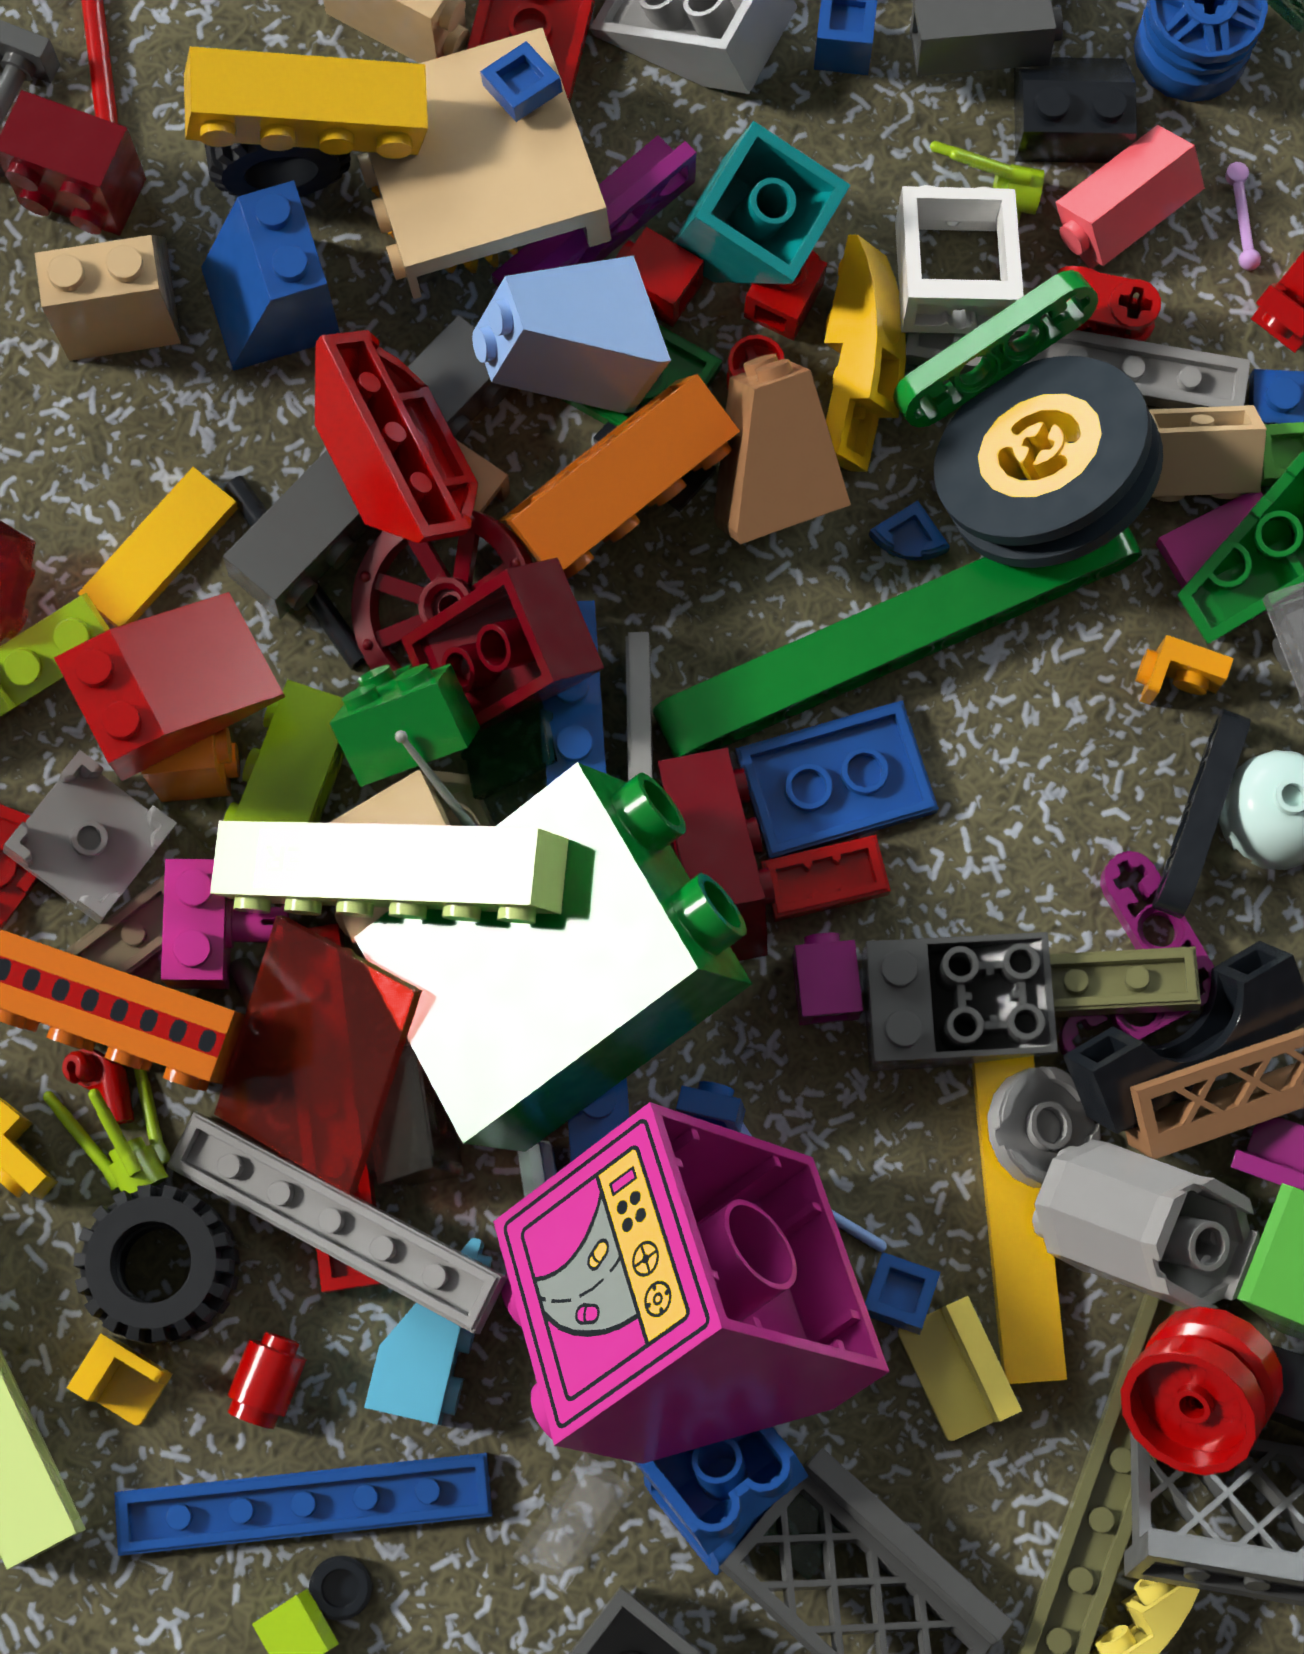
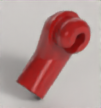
M82 1049L67 1054L62 1063V1072L69 1082L77 1083L88 1090L98 1089L118 1125L135 1121L128 1075L122 1064L104 1058L105 1054L96 1049L93 1052Z

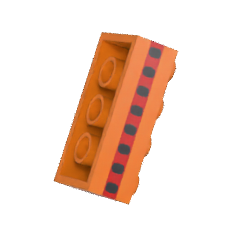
M0 930V1022L33 1032L37 1031L39 1023L50 1026L46 1038L93 1052L96 1042L106 1045L108 1049L104 1058L150 1072L153 1062L166 1066L163 1079L195 1090L199 1089L207 1092L210 1082L226 1085L241 1045L240 1039L244 1036L248 1026L249 1016L8 931Z

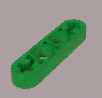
M1062 271L1054 275L900 380L894 390V404L912 426L920 428L938 422L1084 324L1096 310L1098 294L1077 271ZM1030 324L1028 331L1022 337L1009 342V338L1019 327ZM982 356L980 363L973 370L960 375L962 368L970 360ZM949 379L950 382H948L947 384L943 383Z

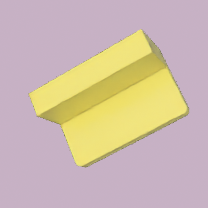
M969 1296L927 1314L920 1335L901 1328L898 1329L897 1333L948 1441H955L993 1422H1000L1022 1412Z

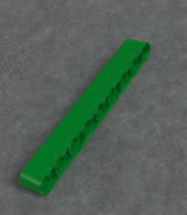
M1127 527L1117 537L1099 549L1062 564L1024 568L1004 565L983 557L678 692L657 704L653 708L652 713L674 758L721 749L1125 569L1142 556V551L1130 528Z

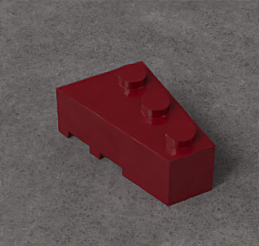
M728 748L658 761L660 786L673 800L686 824V832L672 843L673 851L690 879L699 873L710 876L725 890L741 913L746 924L747 933L730 946L737 959L742 961L767 956L766 905L775 903V894L769 868L758 869L754 855L762 852L761 836L756 817L745 819L742 804L750 803L744 769L733 770Z

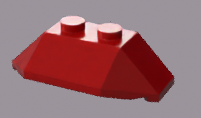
M369 330L321 335L316 341L315 427L364 524L416 543L465 535L471 528V515L475 505L478 482L429 387L400 359L380 348V341Z

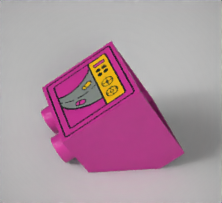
M649 1102L493 1221L507 1270L505 1276L508 1277L501 1290L502 1298L512 1318L523 1329L537 1381L531 1391L533 1413L540 1427L553 1440L554 1446L644 1464L832 1410L889 1373L817 1167L811 1156Z

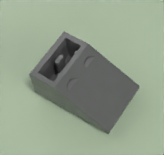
M1048 932L866 941L861 958L869 1071L938 1068L1055 1054L1058 1052Z

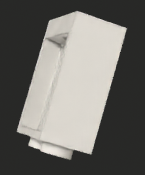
M931 185L920 187L902 186L895 221L901 332L968 334L1024 296L1015 189L991 187L955 188ZM919 230L997 231L1001 281L922 279Z

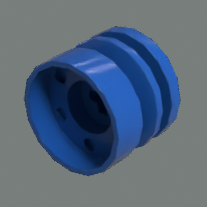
M1148 0L1133 44L1137 67L1148 84L1165 96L1186 102L1211 100L1229 91L1244 73L1252 49L1255 47L1257 39L1261 34L1268 11L1267 0Z

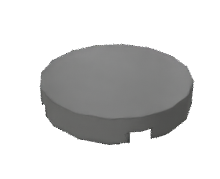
M1039 1067L1022 1070L1006 1078L993 1094L987 1115L989 1141L998 1162L1014 1179L1032 1188H1041L1051 1161L1060 1150L1068 1146L1078 1147L1091 1140H1101L1100 1124H1095L1094 1120L1087 1117L1071 1075L1057 1067Z

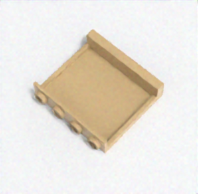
M543 27L419 63L425 64L428 114V130L419 154L408 155L399 159L385 158L376 152H366L357 155L367 189L378 186L381 198L371 200L380 232L384 234L392 231L396 244L386 246L395 279L399 280L407 277L413 299L422 297L417 281L418 276L583 228L589 247L611 241L607 208L562 81L563 92L517 122L514 121L482 84L480 71L525 41L559 75Z

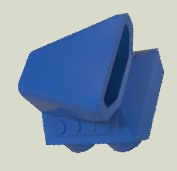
M773 1427L644 1464L634 1462L644 1474V1484L652 1498L714 1575L722 1572L719 1566L732 1553L767 1509L808 1477L796 1454Z

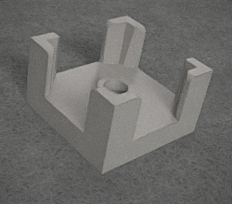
M79 750L62 771L59 780L26 822H22L4 844L3 853L99 924L170 834L177 822L153 805L148 810L102 775L104 768Z

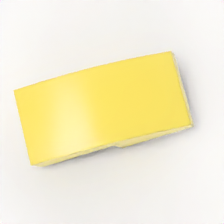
M1140 1579L1134 1586L1136 1592L1121 1601L1133 1624L1130 1626L1119 1625L1104 1632L1095 1641L1096 1648L1090 1651L1089 1654H1160L1180 1629L1192 1609L1200 1589Z

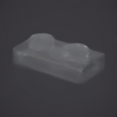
M583 1452L513 1555V1558L564 1594L635 1487L589 1454Z

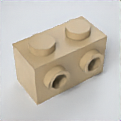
M1254 405L1149 409L1163 444L1162 470L1152 495L1153 498L1166 502L1178 501L1189 495H1211L1219 499H1234L1241 496L1242 493L1261 492L1267 428Z

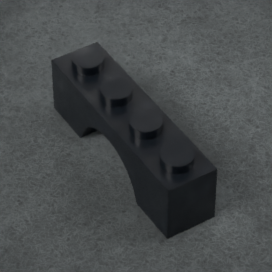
M1258 941L1212 968L1209 997L1203 1012L1188 1031L1171 1042L1149 1046L1112 1026L1063 1055L1087 1117L1116 1134L1139 1127L1130 1091L1131 1086L1295 1031V1028L1304 1023V984L1294 955ZM1195 1084L1184 1089L1191 1092ZM1173 1091L1151 1099L1153 1110L1155 1112L1172 1101H1179L1187 1097Z

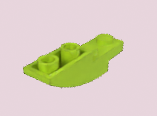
M87 593L77 597L0 646V717L64 678L54 657L110 629Z

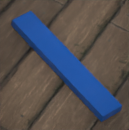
M488 1453L114 1492L118 1556L493 1516Z

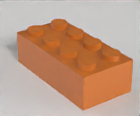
M698 374L676 380L497 521L505 525L520 540L533 563L558 557L564 574L568 579L586 567L595 558L590 549L601 540L603 542L611 540L614 543L633 530L641 522L636 513L644 506L648 505V507H651L654 504L661 506L680 493L687 486L681 478L690 470L695 472L700 468L707 470L728 455L733 449L727 441L739 433L740 430Z

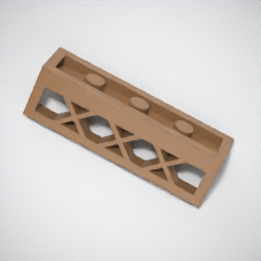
M1304 1028L1131 1086L1130 1091L1139 1127L1125 1131L1128 1145L1149 1158L1158 1159L1304 1108V1049L1301 1054L1295 1051L1304 1047ZM1286 1053L1297 1060L1296 1063L1264 1073L1272 1057ZM1250 1065L1246 1073L1240 1070V1068ZM1231 1072L1243 1079L1241 1082L1208 1093L1217 1076ZM1195 1084L1191 1092L1184 1089ZM1173 1091L1187 1097L1186 1101L1155 1112L1153 1110L1151 1101L1153 1098Z

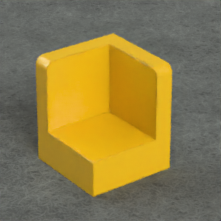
M100 1333L66 1388L86 1401L97 1402L131 1424L139 1426L146 1419L173 1374L116 1338Z

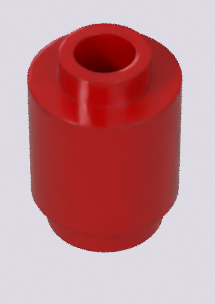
M265 1331L261 1341L249 1339L227 1394L228 1397L232 1398L228 1413L248 1423L274 1429L278 1417H285L307 1361L304 1357L296 1354L300 1344Z

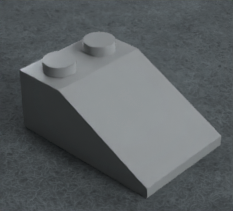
M606 0L589 29L593 36L703 87L749 94L796 11L797 5L794 0Z

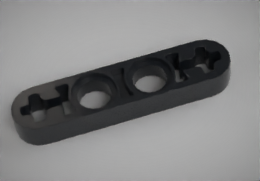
M1223 708L1217 716L1153 900V909L1179 919L1187 911L1197 887L1251 723L1250 718Z

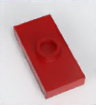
M876 835L761 861L760 865L761 869L769 868L772 878L775 903L770 904L774 922L888 896L891 892Z

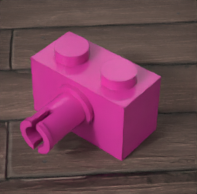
M165 859L161 980L171 989H229L231 948L234 947V942H281V944H288L289 929H287V925H265L289 924V913L284 911L285 905H282V907H271L268 914L234 910V900L210 893L214 859Z

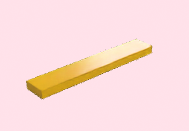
M1034 1056L971 1063L1001 1367L1009 1384L1067 1380L1055 1256L1047 1253L1044 1238L1039 1237L1035 1233L1032 1223L1033 1213L1036 1209L1034 1203L1040 1188H1032L1014 1179L998 1162L989 1141L987 1115L993 1094L1006 1078L1022 1070L1035 1068Z

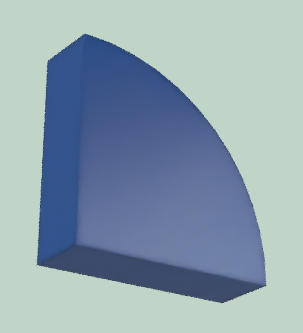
M919 501L914 502L870 529L869 532L870 538L884 551L907 560L933 559L947 553L950 548Z

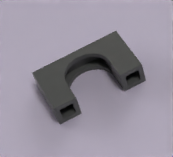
M913 0L910 36L917 76L1050 65L1054 41H1061L1063 36L1061 7L1052 6L1051 0Z

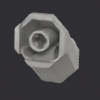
M1091 1140L1078 1147L1068 1146L1060 1150L1057 1156L1052 1159L1034 1203L1036 1209L1032 1217L1035 1233L1039 1237L1044 1238L1047 1253L1083 1272L1099 1275L1184 1309L1198 1306L1216 1309L1218 1307L1213 1305L1214 1303L1222 1299L1231 1301L1236 1299L1260 1241L1259 1232L1250 1230L1246 1213L1254 1215L1250 1198L1215 1178L1199 1176L1117 1145L1097 1140Z

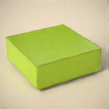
M308 1588L252 1623L268 1654H324L339 1645Z

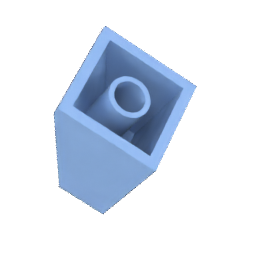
M634 255L507 275L502 280L483 313L472 336L475 355L481 363H485L492 383L619 413L634 412L671 361Z

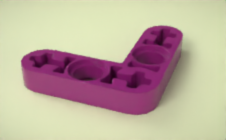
M1126 851L1117 854L1107 863L1101 874L1100 886L1103 895L1136 950L1175 948L1182 945L1186 947L1196 946L1198 972L1204 980L1199 985L1201 1008L1207 1003L1211 986V969L1215 966L1185 916L1179 919L1153 909L1152 904L1147 905L1136 917L1132 916L1128 908L1135 907L1139 901L1129 887L1119 890L1115 885V880L1121 875L1119 867L1124 866L1125 870L1129 873L1138 870L1142 874L1143 879L1136 886L1144 901L1152 894H1156L1161 876L1149 858L1141 853ZM1154 915L1162 916L1171 922L1175 932L1174 939L1170 945L1159 947L1147 941L1143 934V923L1148 917ZM1194 1011L1155 1012L1152 1022L1143 1027L1130 1024L1123 1014L1110 1015V1018L1115 1028L1141 1041ZM1105 1015L1070 1017L1063 1024L1059 1032L1058 1044L1061 1053L1065 1055L1076 1048L1072 1040L1079 1034L1076 1027L1077 1024L1082 1023L1083 1027L1088 1031L1102 1025L1108 1018Z

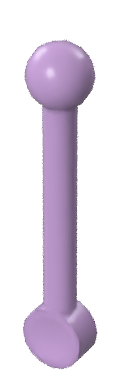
M1234 162L1227 168L1225 178L1233 186L1243 249L1239 256V264L1244 270L1252 271L1260 265L1261 256L1254 249L1244 186L1249 176V169L1241 162Z

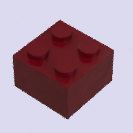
M24 90L20 91L0 134V164L14 190L18 202L27 210L41 216H48L51 211L66 216L76 227L85 232L99 235L104 230L120 236L147 179L128 128Z

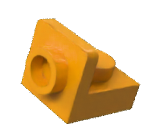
M1166 635L1156 651L1147 648L1135 679V682L1144 684L1139 701L1151 705L1160 692L1165 676L1173 678V685L1184 692L1205 695L1207 691L1216 694L1227 680L1234 658Z

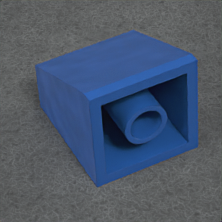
M289 181L238 196L201 266L233 371L315 347L316 341L321 335L340 333L328 284L295 181Z

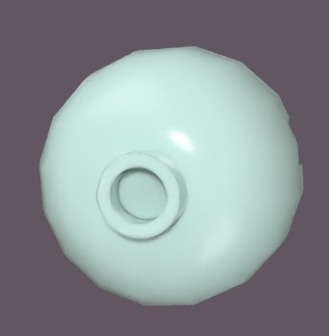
M1273 750L1248 759L1235 770L1218 822L1226 842L1234 851L1237 849L1244 857L1252 860L1251 863L1264 869L1287 870L1304 864V755L1298 752Z

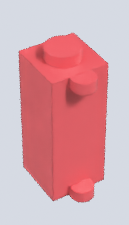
M1156 125L1055 202L1062 224L1059 230L1060 236L1065 245L1074 254L1079 255L1089 268L1093 269L1098 264L1104 266L1205 189L1195 145Z

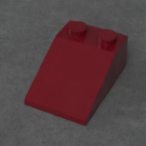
M558 557L505 569L401 638L412 667L428 664L430 669L433 670L451 663L480 725L478 732L550 699L604 669Z

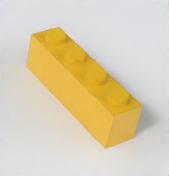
M189 47L184 72L185 140L201 141L212 147H226L234 143L256 144L271 151H285L293 147L316 148L330 155H342L351 151L376 152L380 156L389 159H399L408 155L419 154L428 130L425 64Z

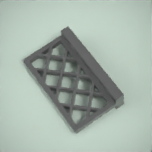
M1130 1431L1132 1545L1124 1551V1576L1304 1606V1545L1297 1552L1282 1550L1263 1529L1280 1514L1304 1541V1517L1291 1504L1304 1493V1447L1257 1439L1248 1457L1237 1465L1244 1474L1228 1488L1216 1474L1206 1476L1195 1474L1215 1497L1210 1504L1198 1513L1173 1484L1185 1472L1176 1470L1167 1477L1152 1460L1150 1453L1133 1437ZM1251 1457L1259 1458L1260 1460L1255 1463ZM1269 1460L1284 1463L1302 1483L1287 1498L1261 1470V1467ZM1248 1479L1274 1507L1259 1523L1233 1495V1492ZM1150 1481L1156 1487L1152 1492L1150 1490ZM1162 1494L1186 1521L1187 1524L1178 1532L1151 1528V1502L1158 1495ZM1221 1504L1246 1534L1237 1542L1222 1540L1205 1521L1204 1517ZM1192 1529L1197 1535L1186 1533ZM1252 1539L1256 1545H1250L1247 1543Z
M823 1447L803 1465L808 1477L771 1505L719 1566L728 1577L811 1654H844L842 1635L874 1633L876 1654H888L886 1633L917 1632L919 1654H931L929 1631L949 1630L969 1648L965 1654H985L991 1645L1002 1638L1013 1623L1007 1615ZM799 1493L819 1511L821 1534L789 1535L787 1507ZM777 1521L778 1535L764 1536L774 1522ZM831 1522H832L842 1533H832V1525H831ZM854 1543L866 1554L868 1578L837 1579L833 1544ZM822 1544L825 1579L793 1581L790 1545ZM779 1546L782 1581L760 1582L741 1562L753 1547ZM879 1567L890 1577H880ZM901 1586L913 1597L916 1622L885 1623L881 1587ZM869 1588L873 1623L841 1625L838 1589ZM826 1589L829 1625L808 1626L796 1614L794 1591ZM783 1591L784 1603L772 1592ZM927 1611L938 1621H928ZM831 1635L832 1648L820 1636Z

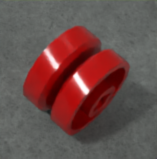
M1198 1306L1176 1311L1157 1327L1149 1339L1145 1350L1138 1355L1128 1370L1120 1390L1122 1415L1133 1437L1154 1458L1178 1471L1204 1476L1228 1472L1248 1457L1261 1430L1266 1426L1283 1392V1374L1281 1363L1271 1343L1251 1323L1226 1310Z

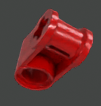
M1065 266L1057 271L1056 274L1068 270L1079 272L1098 294L1096 310L1084 324L1075 330L1144 342L1151 337L1155 327V320L1161 309V297L1151 283L1141 279L1100 273L1094 269L1082 266ZM1134 293H1139L1138 299L1133 298ZM1127 309L1136 310L1137 319L1127 317ZM1126 329L1131 330L1129 335L1125 334Z

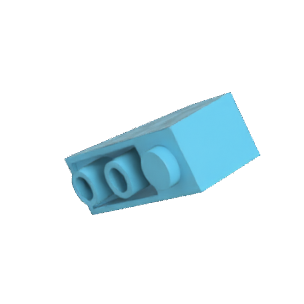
M471 1238L460 1252L491 1268L492 1257L482 1255L483 1241ZM415 1303L379 1345L364 1408L442 1425L444 1413L455 1416L461 1395L463 1378L453 1376L458 1353H470L475 1334Z

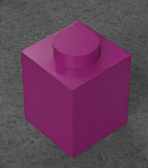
M833 932L817 933L804 937V944L795 945L792 953L799 1025L859 1020L863 1007L855 940L840 941V934Z

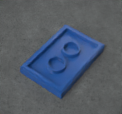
M903 700L735 748L739 768H743L745 772L750 803L758 823L768 860L812 850L937 813L939 809Z

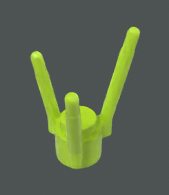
M933 141L930 144V149L933 152L947 156L970 167L994 174L995 178L992 188L1015 189L1018 224L1021 213L1036 214L1043 189L1044 170L1005 164L938 141Z
M134 1068L150 1145L146 1146L142 1137H137L127 1142L100 1091L93 1088L88 1092V1097L115 1149L108 1153L112 1162L52 1091H46L43 1094L44 1101L55 1113V1116L103 1173L111 1191L119 1188L121 1192L125 1190L128 1193H134L138 1191L137 1186L149 1184L156 1186L169 1178L163 1165L169 1162L171 1156L163 1142L151 1084L145 1070Z

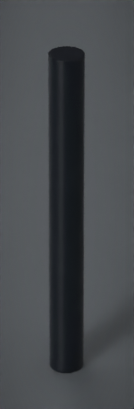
M237 476L225 485V491L237 502V508L252 527L267 509L244 476ZM316 582L318 588L306 606L351 670H354L366 662L364 655L358 647L355 634L320 584Z

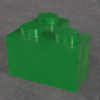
M451 663L433 670L430 669L428 664H421L412 667V664L395 671H392L390 665H383L372 669L357 679L359 686L342 698L344 705L329 723L360 787L418 766L404 745L395 740V734L399 730L407 733L409 742L427 763L468 748L480 729L477 718Z

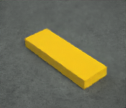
M192 467L83 586L78 595L81 596L87 593L100 615L115 627L137 621L238 509L237 502L196 468Z

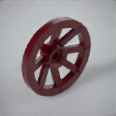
M473 510L470 530L458 538L452 578L431 541L416 543L383 531L367 550L360 564L353 586L351 603L352 625L355 638L370 669L372 670L383 665H390L392 671L403 668L394 658L389 647L401 643L403 636L505 569L533 563L527 550L513 532L493 517ZM481 537L494 548L502 559L503 564L473 585L478 544ZM408 544L431 581L425 587L386 574L396 556ZM380 591L419 604V614L381 630L379 621Z

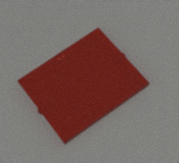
M284 915L276 916L214 1115L278 1152L280 1157L288 1158L346 1194L356 1193L422 990L356 955L351 948H343Z

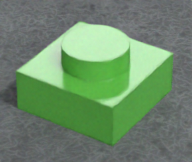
M1304 422L1264 424L1267 430L1261 487L1273 486L1296 457L1304 451Z

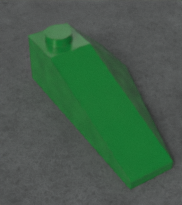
M1304 451L1296 457L1281 477L1250 510L1248 515L1177 594L1178 599L1207 645L1304 590Z

